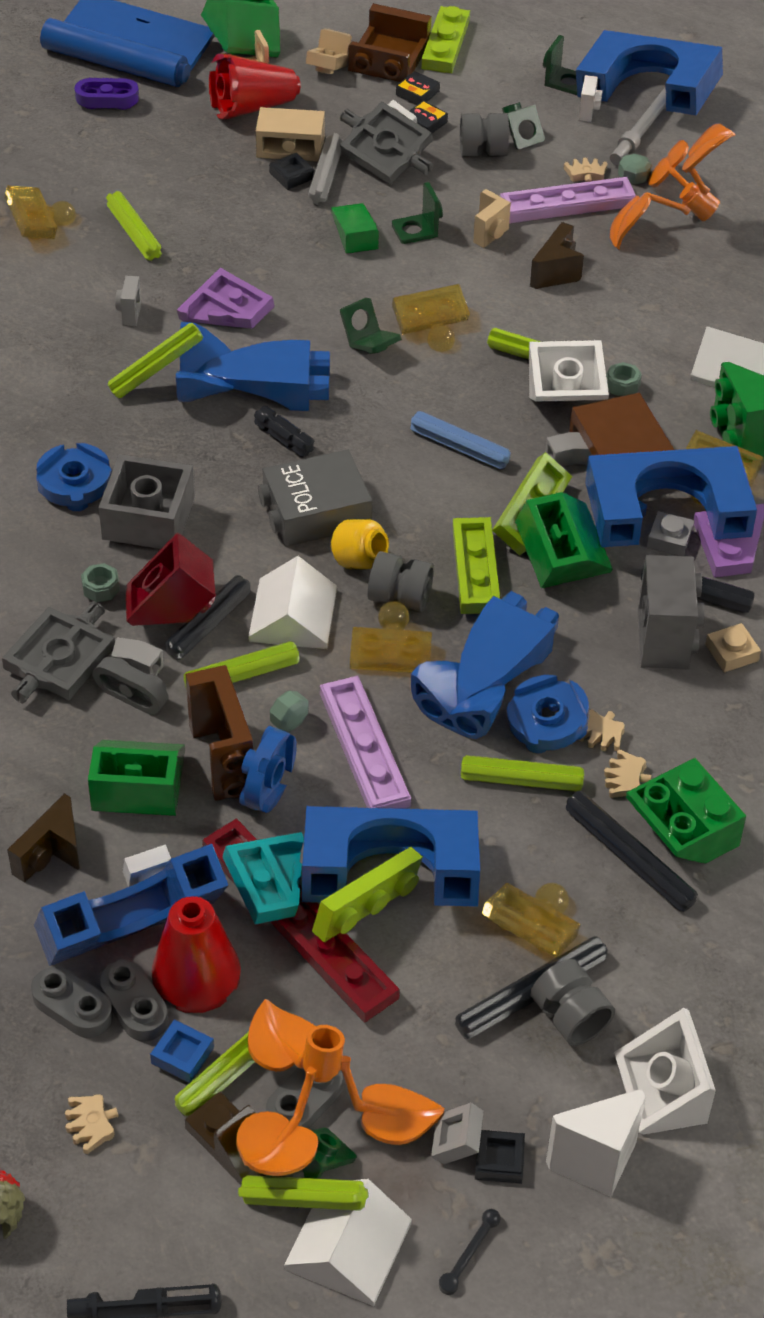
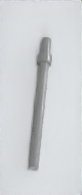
M665 88L630 131H626L618 140V147L610 155V161L614 165H619L623 156L632 154L640 145V138L666 107Z

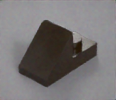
M561 222L532 259L530 287L539 289L581 280L584 255L575 251L576 242L573 241V225Z
M65 793L7 849L11 873L25 883L35 872L42 871L50 862L52 855H55L73 868L80 869L71 797Z
M219 1092L184 1119L185 1129L242 1186V1179L247 1175L266 1176L244 1165L236 1145L237 1132L241 1123L256 1112L250 1105L239 1111Z

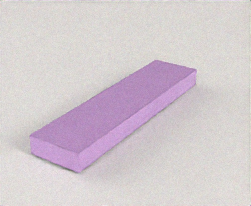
M627 177L500 194V197L511 202L509 223L621 209L636 196Z
M359 676L320 685V696L366 807L410 808L411 797Z

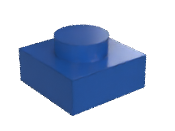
M174 1019L150 1053L151 1064L190 1083L213 1051L214 1038Z

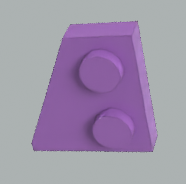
M219 268L177 309L179 319L185 322L252 329L275 306L272 296L226 270Z
M764 504L756 505L757 515L753 535L746 538L714 540L707 512H695L694 526L714 578L751 573L764 521Z

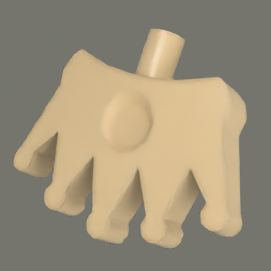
M583 158L582 164H580L577 159H573V166L565 162L564 170L570 176L572 182L583 180L585 182L604 180L608 163L603 162V165L600 166L598 159H593V163L590 164L587 158Z
M593 709L589 710L587 734L579 741L582 742L585 738L591 736L588 740V747L593 748L594 745L602 740V751H606L607 747L614 741V750H620L621 738L624 734V723L613 721L615 714L612 711H608L606 716L603 717Z
M622 750L617 751L618 759L611 758L609 760L610 768L604 769L606 777L605 787L611 788L609 790V797L611 798L626 796V792L639 786L640 782L645 783L652 779V775L643 774L646 768V760L644 758L636 757Z
M102 1095L68 1098L70 1107L77 1106L65 1111L67 1120L75 1119L71 1123L66 1124V1132H79L73 1135V1143L75 1145H78L80 1142H88L83 1145V1152L89 1154L105 1141L113 1139L115 1135L114 1128L108 1120L119 1116L116 1108L104 1111Z

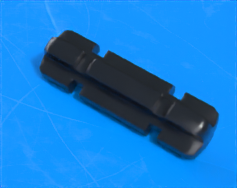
M262 406L260 410L255 412L254 423L267 431V433L287 447L292 448L301 457H306L309 452L314 450V438L305 432H301V429L281 415L276 416L277 413L268 406Z

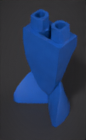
M181 322L180 329L192 322ZM193 323L202 333L203 339L180 356V371L176 373V389L179 402H192L232 389L266 397L293 411H309V400H329L330 351H310V340L270 341L231 351L206 328Z
M510 591L502 599L493 596L471 628L461 654L460 663L426 661L418 665L411 673L412 696L421 712L437 724L459 735L472 739L485 736L489 732L502 705L506 691L504 684L530 667L543 663L552 652L554 634L558 628V612L545 607L541 608L536 615H533L526 611L527 601L524 597L513 591Z

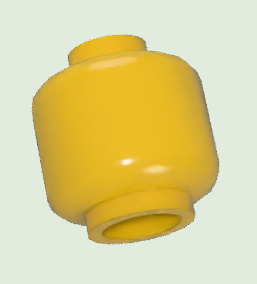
M348 519L338 524L333 532L331 549L335 560L340 566L347 569H372L378 552L388 553L389 540L378 522L371 519Z

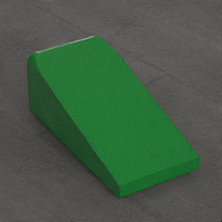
M364 203L331 207V213L345 253L379 249V231Z

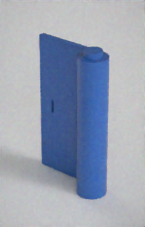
M79 0L64 21L53 18L45 21L41 30L40 43L42 48L174 87H180L183 83L187 82L190 72L215 35L208 26L119 1Z

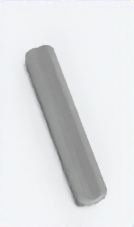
M337 133L326 137L310 185L308 197L313 200L312 203L315 205H319V202H326L341 156L340 144L344 140L340 139V135Z

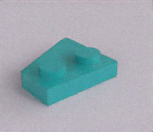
M302 832L225 846L222 858L254 924L294 917L296 915L300 896L298 884L302 870L300 858L304 843Z

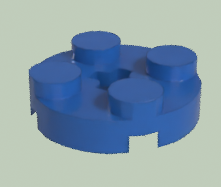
M76 443L77 448L66 450L64 445L56 446L44 453L37 463L36 480L38 491L47 500L58 505L67 506L71 511L85 510L89 503L98 500L104 495L112 474L109 459L102 450L85 443ZM79 472L81 473V475H79V476H77V477H69V476H67V474L75 475V474H77V473H79Z
M556 675L532 677L522 682L515 689V696L511 702H508L507 717L510 730L516 739L524 743L526 748L532 753L539 754L546 750L564 748L584 738L587 734V724L590 716L588 698L584 690L571 680L570 684L564 681H558ZM546 707L551 711H559L552 717L541 716L542 709Z
M268 726L262 735L261 743L257 750H248L241 768L242 773L247 774V778L240 795V805L265 813L270 812L276 806L287 786L280 783L284 770L292 773L297 750L295 736L276 727Z

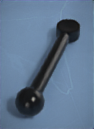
M491 1208L483 1213V1223L452 1271L440 1277L439 1289L443 1294L452 1295L457 1291L458 1278L490 1228L496 1227L501 1221V1216L497 1210Z

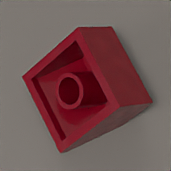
M177 532L126 584V621L132 626L190 622L198 613H205L212 606L216 597L213 559Z

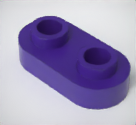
M85 78L78 81L74 88L76 102L87 109L118 108L126 110L139 101L138 84L130 79Z

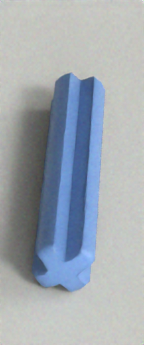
M417 411L411 419L410 428L413 432L497 469H504L510 461L511 452L509 449L423 411Z

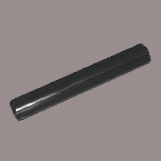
M576 791L567 799L566 810L679 911L685 912L695 904L698 896L697 891L583 791Z
M597 936L587 939L459 1013L455 1017L457 1030L465 1039H471L534 1002L535 1000L531 997V989L539 977L549 968L561 961L575 959L584 971H587L606 960L608 952L606 945Z

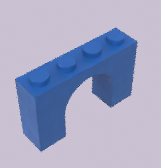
M604 30L576 69L577 96L581 98L585 75L598 77L597 90H602L601 101L607 102L619 83L625 78L643 72H659L670 75L665 83L666 111L697 116L723 75L722 47Z
M738 446L588 456L585 484L601 547L639 545L643 516L638 497L648 491L664 488L686 492L701 502L707 512L714 540L746 538L753 535L757 507Z
M306 806L302 862V902L320 903L328 896L347 886L348 872L359 860L376 854H399L412 847L423 856L421 862L428 866L433 874L435 906L478 907L480 884L478 811Z
M209 844L170 859L165 868L157 874L117 892L88 900L85 891L43 906L39 911L34 927L48 964L52 966L166 922L171 907L182 898L195 896L207 900L210 904H214L229 885L213 844Z

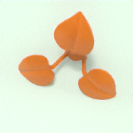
M718 123L710 126L698 138L690 150L688 143L684 140L677 142L668 152L667 157L663 158L656 165L649 176L648 184L653 188L657 187L671 174L684 187L680 194V199L683 200L682 204L649 192L644 193L641 197L635 196L621 209L612 222L610 228L612 244L620 250L623 238L644 214L651 201L678 209L685 215L692 212L701 221L709 219L717 210L720 200L709 192L710 188L704 184L694 167L715 148L732 136H735V133ZM687 153L689 157L684 162L682 170L685 173L690 172L697 184L693 182L688 183L675 169L686 157Z
M267 999L261 1003L254 1014L248 1034V1050L252 1059L261 1067L270 1071H285L295 1064L298 1068H304L306 1072L296 1109L290 1121L279 1113L265 1111L254 1113L241 1123L236 1137L237 1149L244 1165L255 1172L270 1176H284L298 1172L311 1163L317 1152L318 1137L310 1129L298 1125L302 1119L313 1082H328L340 1070L342 1071L354 1109L364 1112L361 1119L363 1130L380 1142L391 1145H403L417 1140L441 1119L445 1108L423 1095L392 1084L367 1086L363 1090L360 1099L350 1070L351 1058L343 1056L345 1037L339 1029L330 1025L315 1026L302 1017L278 1008Z

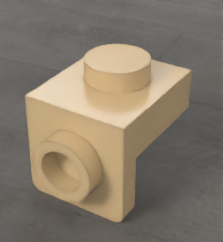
M322 29L318 48L307 51L306 64L316 66V71L333 74L334 70L346 67L348 63V46L351 43L352 36L330 29Z
M487 189L480 193L479 213L475 215L473 243L485 248L495 239H499L509 229L511 202Z

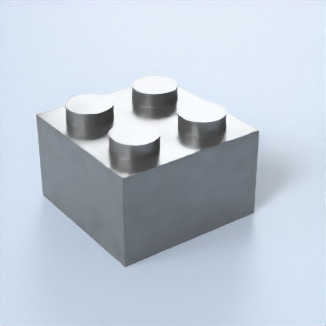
M119 454L99 505L102 540L162 549L177 532L182 535L195 499L193 465Z
M646 555L638 603L641 667L689 669L691 653H698L699 630L696 627H703L704 603H697V597H700L702 592V574L695 573L694 557Z

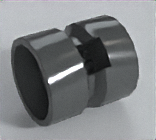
M479 113L461 114V157H479L482 152H486L488 156L508 155L509 122L507 113H489L486 118H482Z
M379 551L370 573L367 593L368 600L391 605L396 600L399 602L400 608L423 612L432 588L434 563L411 559L408 563H404L402 556Z
M575 959L561 961L549 968L539 977L531 989V997L547 1017L554 1018L553 1025L570 1046L584 1044L596 1037L609 1025L615 1015L613 1005L598 987H590L593 981Z

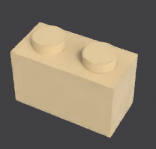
M260 107L256 127V158L282 159L297 152L305 161H319L325 139V111Z

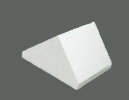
M706 327L690 380L715 388V380L719 379L721 363L731 362L764 375V343Z
M601 340L529 342L530 399L534 401L608 400L609 393Z
M299 556L261 577L249 632V642L279 645L292 641L298 647L327 649L337 585Z
M682 1008L614 1052L626 1093L643 1089L646 1095L639 1127V1133L641 1134L708 1123L716 1090L690 1012Z
M643 1089L553 1115L546 1158L549 1170L611 1197L637 1142L646 1099Z
M369 1179L353 1180L362 1181L364 1187L368 1189L369 1198L366 1199L365 1208L360 1211L312 1208L284 1264V1270L374 1307L411 1226L412 1219Z

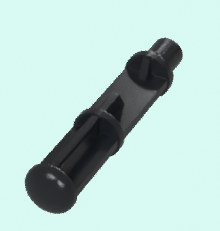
M215 1283L209 1285L138 1289L132 1300L103 1301L98 1292H92L86 1298L67 1299V1318H163L217 1314L221 1308L222 1295L219 1286ZM209 1288V1294L167 1297V1291ZM210 1304V1310L168 1313V1307Z

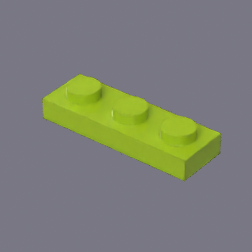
M440 6L422 57L421 69L452 74L470 21V10L460 9L455 6Z
M543 453L534 462L492 531L518 555L524 553L526 549L515 523L524 503L528 499L563 493L573 476L549 454Z
M491 517L453 518L452 532L461 614H480L493 596L500 599Z
M409 847L322 900L312 932L323 942H326L340 932L342 934L349 932L359 920L370 913L372 915L378 914L388 902L399 895L402 897L408 895L419 881L417 874L423 856L412 847Z

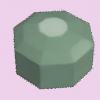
M636 153L625 155L619 162L618 174L620 177H627L631 184L644 183L651 175L652 164L645 156Z
M625 362L611 365L606 374L608 390L611 394L618 396L637 393L641 385V372L635 365Z
M105 563L90 565L81 574L84 596L95 602L112 600L120 591L117 569Z
M286 691L276 699L271 707L270 722L278 729L286 732L294 730L303 723L308 715L309 700L297 691Z

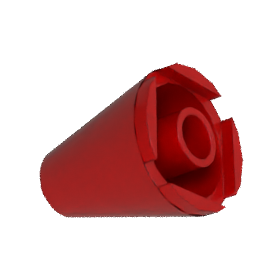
M227 53L217 54L213 58L212 63L217 62L216 71H210L209 95L212 108H218L220 114L216 115L219 119H231L259 111L260 107L270 108L295 100L296 95L300 93V78L293 69Z
M195 896L182 898L171 907L151 972L152 983L163 1001L164 999L176 1005L177 1010L185 1013H204L221 1007L227 1002V997L239 986L241 973L237 953L214 908L207 900Z

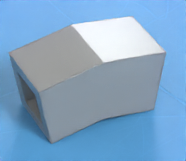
M568 432L547 437L545 452L562 467L588 465V456L592 454L580 433Z
M117 637L111 657L121 658L130 666L146 674L158 675L164 667L162 649L140 640Z

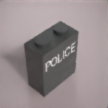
M349 449L262 468L263 484L258 485L259 499L263 507H269L268 515L273 533L279 532L285 547L333 536V532L338 524L344 520H372V499Z

